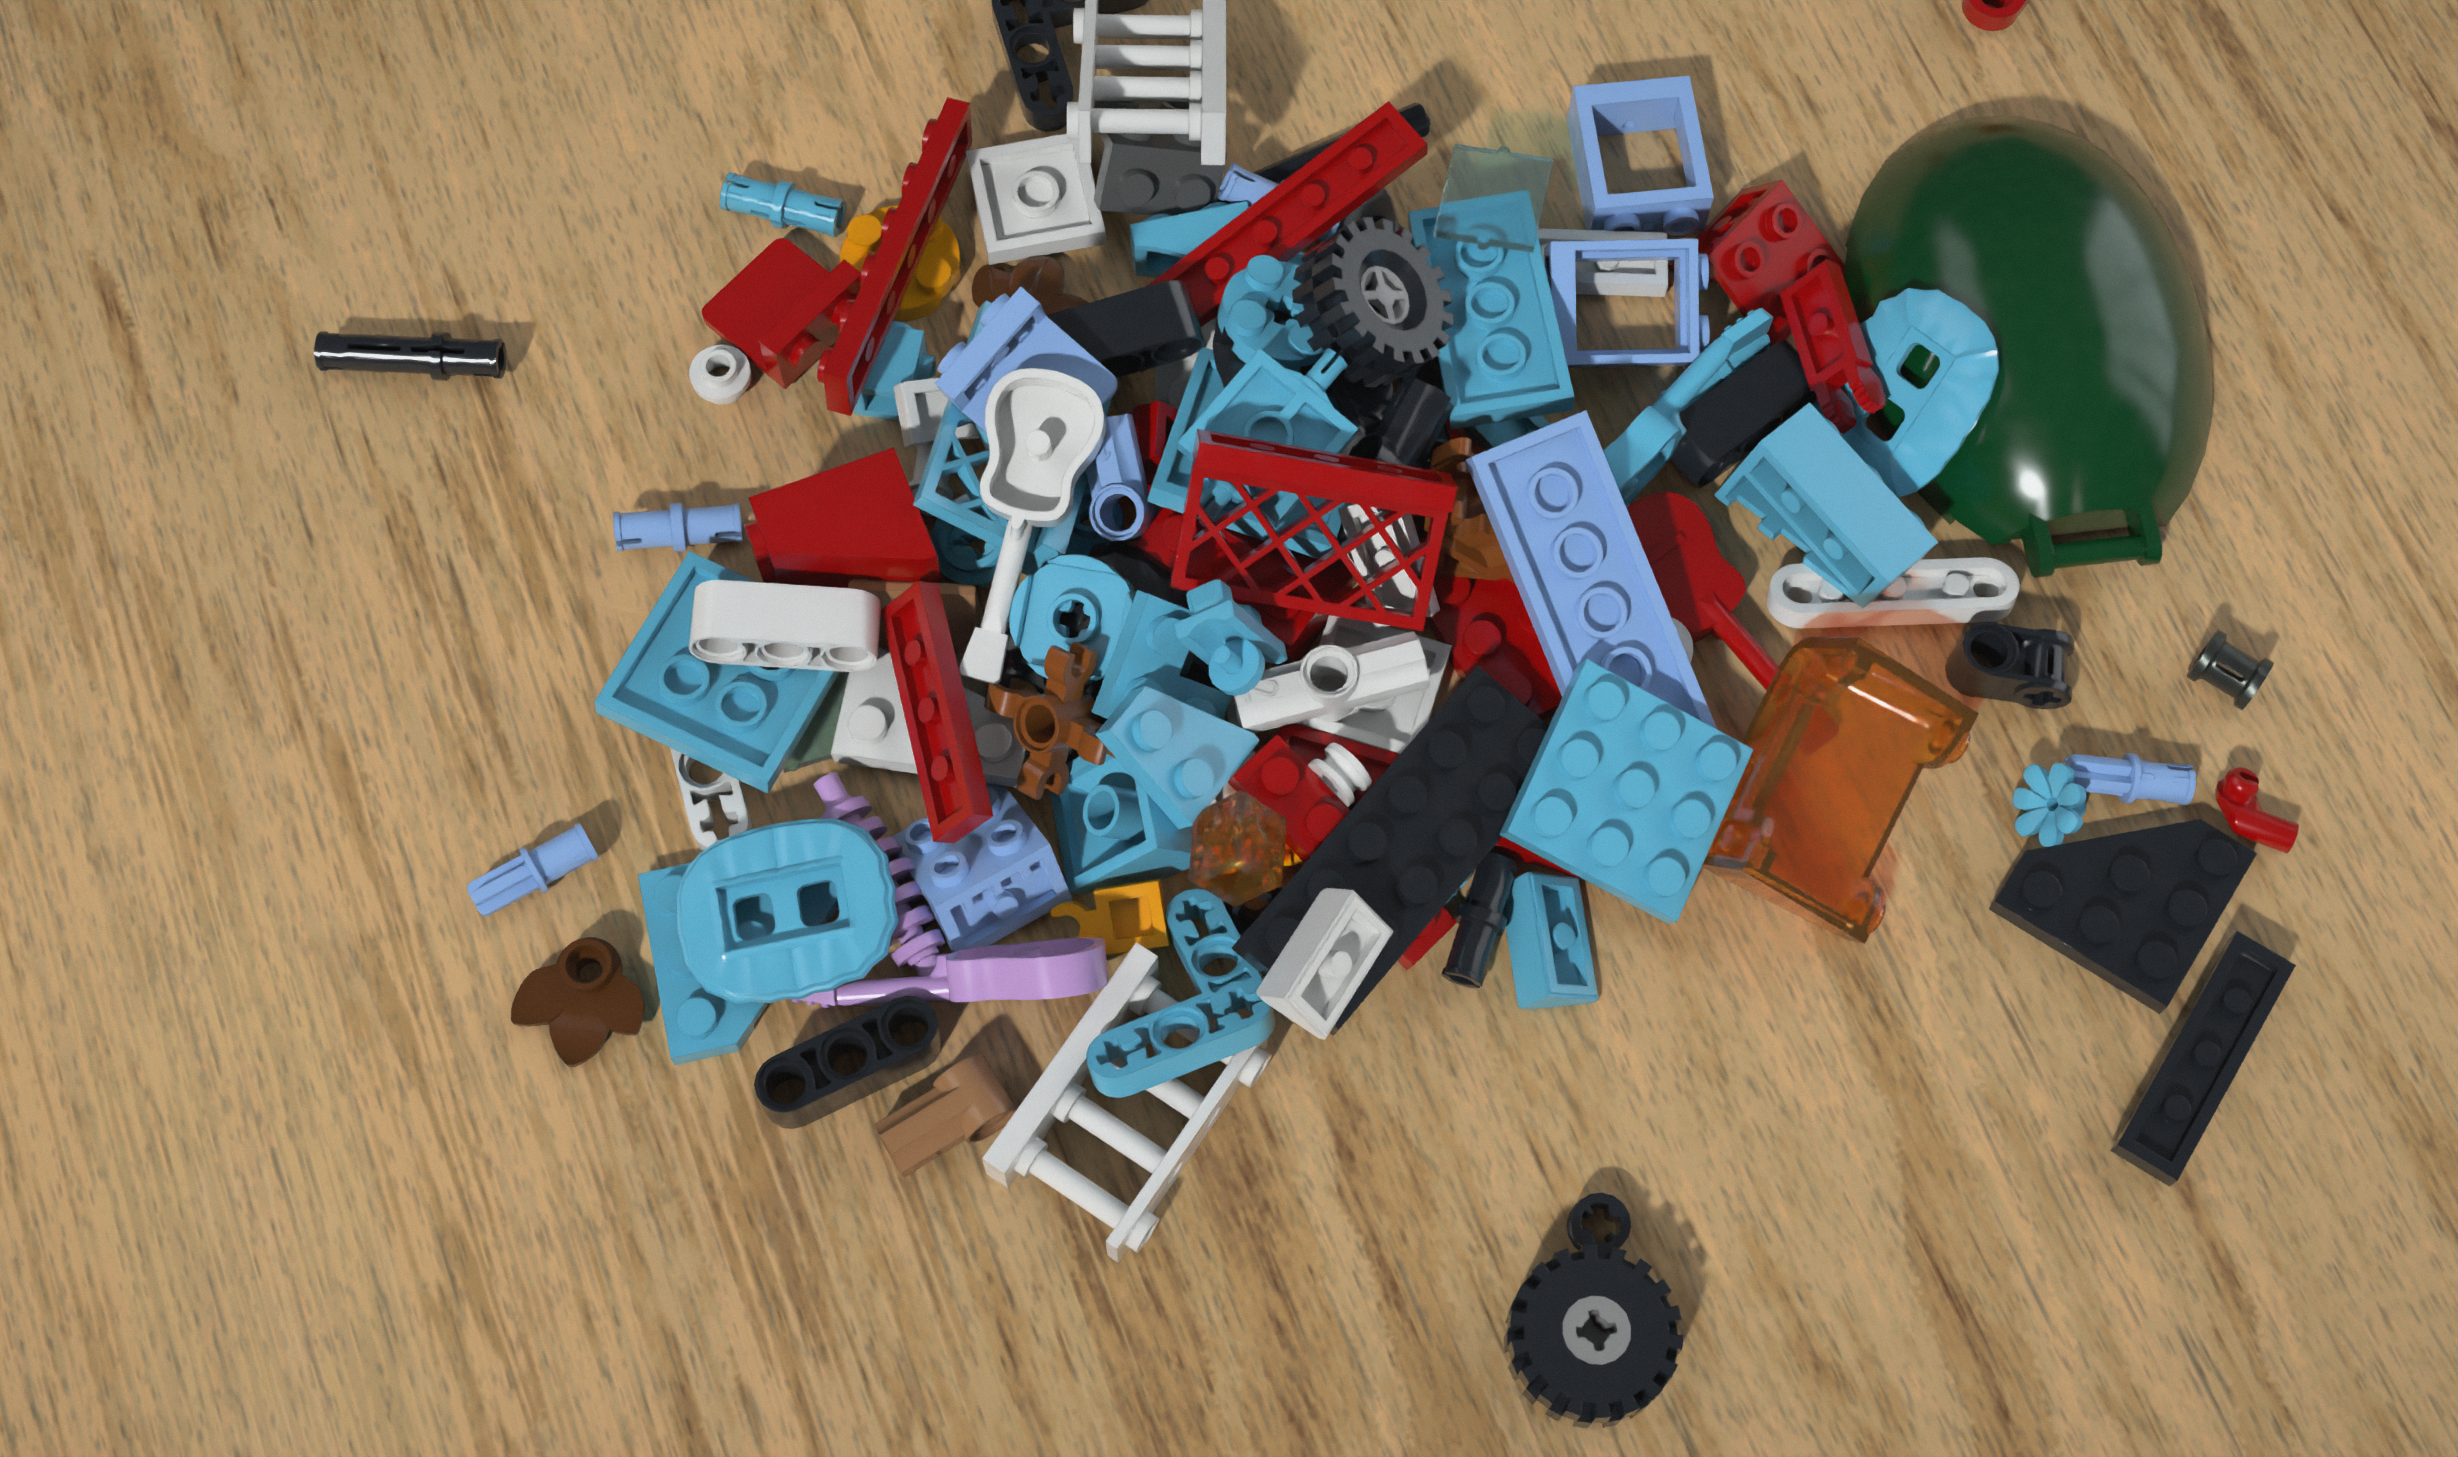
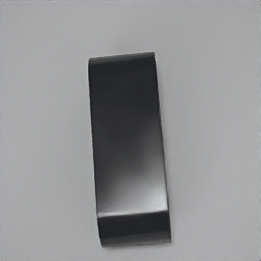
M1182 281L1160 282L1046 315L1108 369L1115 378L1190 357L1199 352L1205 343L1189 287Z
M1786 339L1775 343L1679 414L1680 421L1687 432L1679 441L1669 460L1695 488L1700 489L1714 481L1750 454L1762 439L1809 402L1813 405L1817 400L1816 393L1810 391L1799 353Z
M903 996L895 998L771 1057L759 1068L754 1083L756 1096L764 1112L771 1122L781 1128L795 1129L803 1127L927 1068L936 1061L941 1053L943 1043L936 1013L928 1002L919 997ZM918 1022L928 1028L923 1040L917 1044L906 1046L893 1040L897 1029L905 1023ZM851 1050L860 1051L867 1056L864 1066L856 1073L843 1075L833 1070L834 1062L844 1052ZM796 1079L805 1083L803 1094L795 1102L778 1104L772 1100L774 1090L783 1081Z

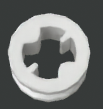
M1333 742L1325 748L1326 758L1324 760L1313 759L1308 766L1349 807L1355 800L1354 791L1357 789L1366 791L1371 786L1372 780L1364 766L1352 753L1343 746Z

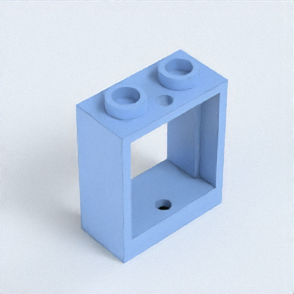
M1690 76L1573 86L1566 119L1586 230L1664 232L1672 236H1681L1698 229H1704L1714 196ZM1676 129L1687 187L1619 194L1607 193L1597 136Z
M1698 238L1550 241L1544 247V265L1568 368L1690 366L1699 356V352H1703L1709 345L1710 329L1708 315H1699V291L1707 290L1709 263L1707 254H1698ZM1674 260L1675 349L1577 351L1575 262Z

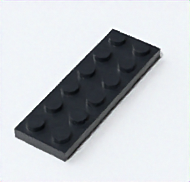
M1477 665L1237 940L1232 949L1265 977L1323 889L1354 890L1394 932L1330 1031V1034L1334 1036L1502 837L1499 835L1549 725Z

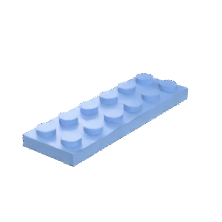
M1585 410L1466 459L1465 462L1562 697L1577 664L1588 659L1717 729L1587 411Z

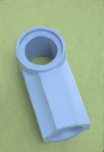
M1132 414L1105 417L1106 434L1103 444L1095 459L1086 468L1092 497L1089 507L1090 521L1094 530L1103 538L1111 541H1138L1159 514V507L1156 504L1147 502L1150 492ZM1126 495L1134 502L1137 516L1129 529L1122 530L1115 524L1112 510L1117 500Z

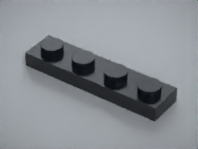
M2236 931L2228 939L2113 1144L2111 1152L2169 1187L2178 1181L2293 972L2295 964L2239 931Z

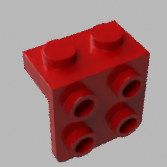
M778 238L769 244L704 305L702 317L704 323L732 347L739 349L749 361L782 388L787 389L805 370L817 361L826 346H831L837 341L840 335L839 321L842 309L849 298L856 299L861 288V272L844 259L829 273L790 240Z

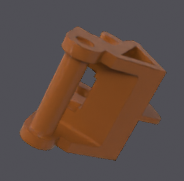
M1466 437L1449 440L1432 450L1430 470L1450 473L1458 487L1453 512H1448L1435 575L1494 581L1506 578L1515 583L1465 462L1466 459L1476 455L1471 452L1472 440ZM1411 514L1414 524L1424 525V530H1429L1431 517Z

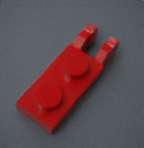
M1825 259L1780 292L1779 295L1810 391L1816 393L1825 418L1830 420L1840 433L1844 434L1856 426L1857 420L1853 412L1852 401L1840 388L1848 382L1849 387L1853 391L1854 400L1868 414L1870 412L1873 414L1884 407L1887 400L1885 399L1886 395L1883 393L1884 389L1881 380L1870 368L1873 363L1840 265Z

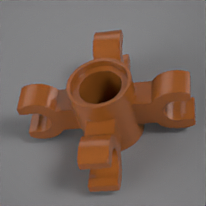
M1072 642L1070 652L1056 645L1050 646L1044 662V671L1048 678L1043 694L1037 692L1035 686L1018 678L1011 679L1009 688L999 683H989L984 707L995 714L1014 718L1013 725L1016 737L1020 744L1030 752L1029 758L1019 772L1017 790L1036 800L1042 798L1044 788L1057 795L1064 793L1069 780V769L1066 765L1069 748L1077 750L1081 758L1096 765L1104 764L1106 754L1114 757L1095 735L1103 724L1100 723V716L1091 712L1095 700L1088 692L1083 690L1084 684L1091 677L1095 669L1097 651L1079 642Z

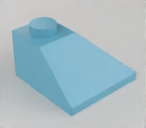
M1106 754L1103 765L1093 764L1080 756L1066 763L1069 769V780L1064 793L1057 795L1050 791L1066 884L1070 894L1080 895L1094 892L1096 888L1159 878L1161 880L1168 879L1212 857L1204 813L1193 826L1178 829L1122 764Z

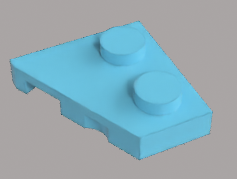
M1148 686L1131 690L1095 734L1178 829L1193 826L1260 741L1254 733Z

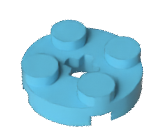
M1259 255L1250 259L1247 267L1237 272L1228 282L1218 309V325L1221 333L1225 327L1227 335L1234 341L1232 351L1245 363L1261 348L1284 368L1299 372L1302 366H1310L1316 363L1324 354L1322 347L1315 352L1312 350L1306 340L1314 335L1309 326L1300 328L1296 315L1304 310L1302 304L1293 303L1292 290L1301 285L1300 282L1293 279L1295 270L1299 265L1278 261L1268 255ZM1272 311L1284 312L1292 317V319H1288L1285 325L1278 324L1273 321L1275 316Z
M1062 555L1047 561L1049 564L1039 568L1034 575L1029 574L1020 583L1010 607V633L1015 646L1020 648L1023 657L1030 663L1028 665L1037 674L1045 678L1048 677L1044 671V662L1050 646L1056 645L1070 652L1072 642H1079L1097 651L1095 669L1085 683L1091 684L1105 677L1136 592L1133 585L1127 579H1124L1112 566L1085 555ZM1075 602H1082L1084 604V614L1090 616L1089 626L1087 629H1081L1078 637L1069 638V627L1060 624V616L1062 612H1072Z

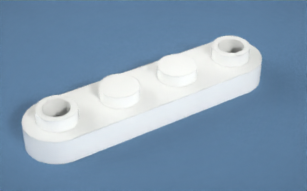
M1993 558L1920 559L1909 571L1866 607L1862 608L1805 564L1801 563L1784 566L1775 572L1770 582L1766 603L1770 614L1778 622L1792 628L1801 629L1994 622L2005 618L2012 611L2020 589V583L2017 574L2010 566Z

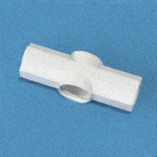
M1415 631L1346 649L1335 645H1321L1311 650L1303 660L1264 670L1262 678L1255 688L1246 694L1232 696V701L1239 727L1252 733H1258L1312 718L1325 722L1338 721L1348 716L1354 707L1429 688L1430 679L1420 639L1417 638ZM1329 675L1338 677L1345 683L1342 688L1331 692L1319 690L1313 685L1318 678Z

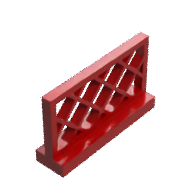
M1197 429L1192 452L1193 462L1170 578V588L1189 591L1212 580L1221 579L1231 588L1233 599L1423 631L1448 512H1453L1458 488L1450 473ZM1204 478L1232 482L1244 499V502L1214 522L1200 503ZM1244 485L1264 489L1251 496ZM1279 491L1295 493L1308 513L1277 533L1258 505ZM1308 496L1327 500L1315 507ZM1343 502L1358 504L1372 523L1340 544L1322 516ZM1371 507L1391 511L1378 518ZM1249 511H1252L1270 538L1239 558L1221 533V530ZM1407 513L1431 517L1427 539L1404 555L1385 529ZM1198 514L1206 528L1194 535ZM1313 522H1316L1334 549L1302 569L1284 542ZM1379 532L1397 560L1365 580L1347 553ZM1212 536L1232 562L1231 565L1212 578L1186 573L1190 551ZM1277 547L1295 572V575L1276 588L1259 586L1247 570V567ZM1423 556L1418 577L1410 564ZM1341 558L1359 585L1338 599L1322 597L1310 578ZM1404 569L1416 586L1411 612L1384 607L1373 589ZM1240 573L1246 583L1229 581V579ZM1303 584L1309 594L1293 592L1292 590ZM1366 594L1373 605L1357 603L1355 601Z

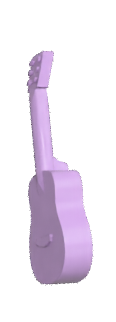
M1073 937L1017 944L969 947L951 954L937 955L935 968L929 976L858 980L842 984L832 991L814 993L804 999L791 1000L795 1003H800V1000L806 1001L808 1005L820 1003L821 1007L829 1008V1005L852 1007L877 1006L903 996L919 997L926 1002L1041 1000L1078 996L1100 990L1108 984L1105 940L1096 937Z

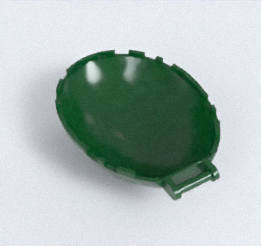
M2019 116L1975 117L1939 125L1909 140L1884 162L1864 192L1848 232L1845 244L1847 252L1844 280L1859 324L1873 316L1880 301L1896 297L1907 288L1920 290L1938 289L1951 298L1965 304L1986 323L1996 341L1999 354V372L1991 399L1982 411L1975 427L1965 438L1960 449L1946 464L1941 473L1918 490L1917 493L1949 525L1956 520L1992 545L2009 544L2011 540L2022 539L2028 567L2034 578L2052 576L2054 570L2059 568L2137 560L2140 566L2160 563L2162 558V541L2159 527L2167 526L2190 493L2205 456L2213 405L2212 367L2206 326L2199 298L2173 235L2162 215L2134 177L2104 150L2069 130L2049 123ZM1916 345L1902 364L1900 369L1901 375L1919 389L1925 388L1938 370L1940 360L1938 356L1924 346ZM1885 397L1887 400L1885 402L1886 405L1875 413L1887 435L1888 441L1894 436L1904 421L1905 413L1902 408ZM2127 527L2129 536L2052 544L2051 535Z

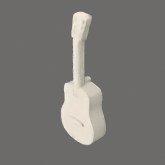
M1026 368L1011 371L994 385L988 396L985 408V426L990 456L980 481V494L986 507L992 513L1007 519L1008 523L980 628L975 627L959 671L964 677L997 684L1001 681L1009 636L1005 632L1009 621L1010 607L1017 590L1033 526L1056 527L1067 520L1072 510L1076 482L1097 456L1106 434L1104 410L1096 392L1081 380L1054 370Z

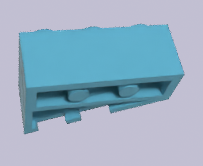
M1810 402L1762 439L1714 495V497L1728 507L1735 501H1738L1762 519L1758 525V530L1771 540L1782 534L1806 552L1807 555L1804 556L1802 563L1862 608L1866 607L1909 571L1938 543L1926 529L1921 518L1907 509L1884 484L1877 470L1862 460L1841 437L1837 427L1830 420L1824 418Z

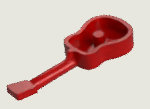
M1672 492L1654 493L1626 507L1670 616L1687 628L1693 643L1709 635H1712L1717 640L1724 641L1784 712L1781 718L1804 756L1811 758L1834 740L1839 734V727L1809 692L1805 696L1733 614L1745 595L1746 584L1742 575L1721 556L1712 528L1701 509L1687 497Z

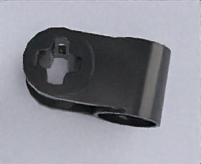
M1980 622L1967 631L1947 658L1945 665L1946 677L1954 689L1969 697L2019 703L2033 709H2057L2071 703L2072 688L2066 684L2067 657L2073 654L2075 640L2065 632L2052 629L2034 630L2002 625L1995 622ZM1971 652L1983 654L1989 659L1992 667L1980 665L1975 661Z

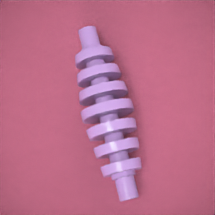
M836 772L821 777L814 783V787L826 807L825 813L820 819H840L868 830L876 843L888 856L890 874L896 887L895 905L899 920L891 937L890 946L898 943L902 945L892 953V959L899 968L910 966L911 969L915 968L918 976H929L935 968L937 955L940 953L938 949L945 944V940L940 929L924 932V929L936 919L930 905H923L912 909L924 899V896L916 881L906 883L911 878L909 872L915 869L911 859L904 857L894 860L897 854L903 850L895 837H886L878 840L888 829L879 816L862 820L872 810V806L865 796L853 797V795H849Z

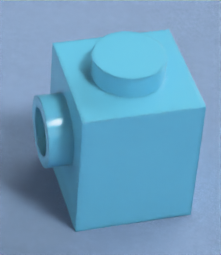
M893 321L854 408L855 415L899 421L893 387L906 381L935 378L936 356L928 355L923 330L914 329L903 322Z

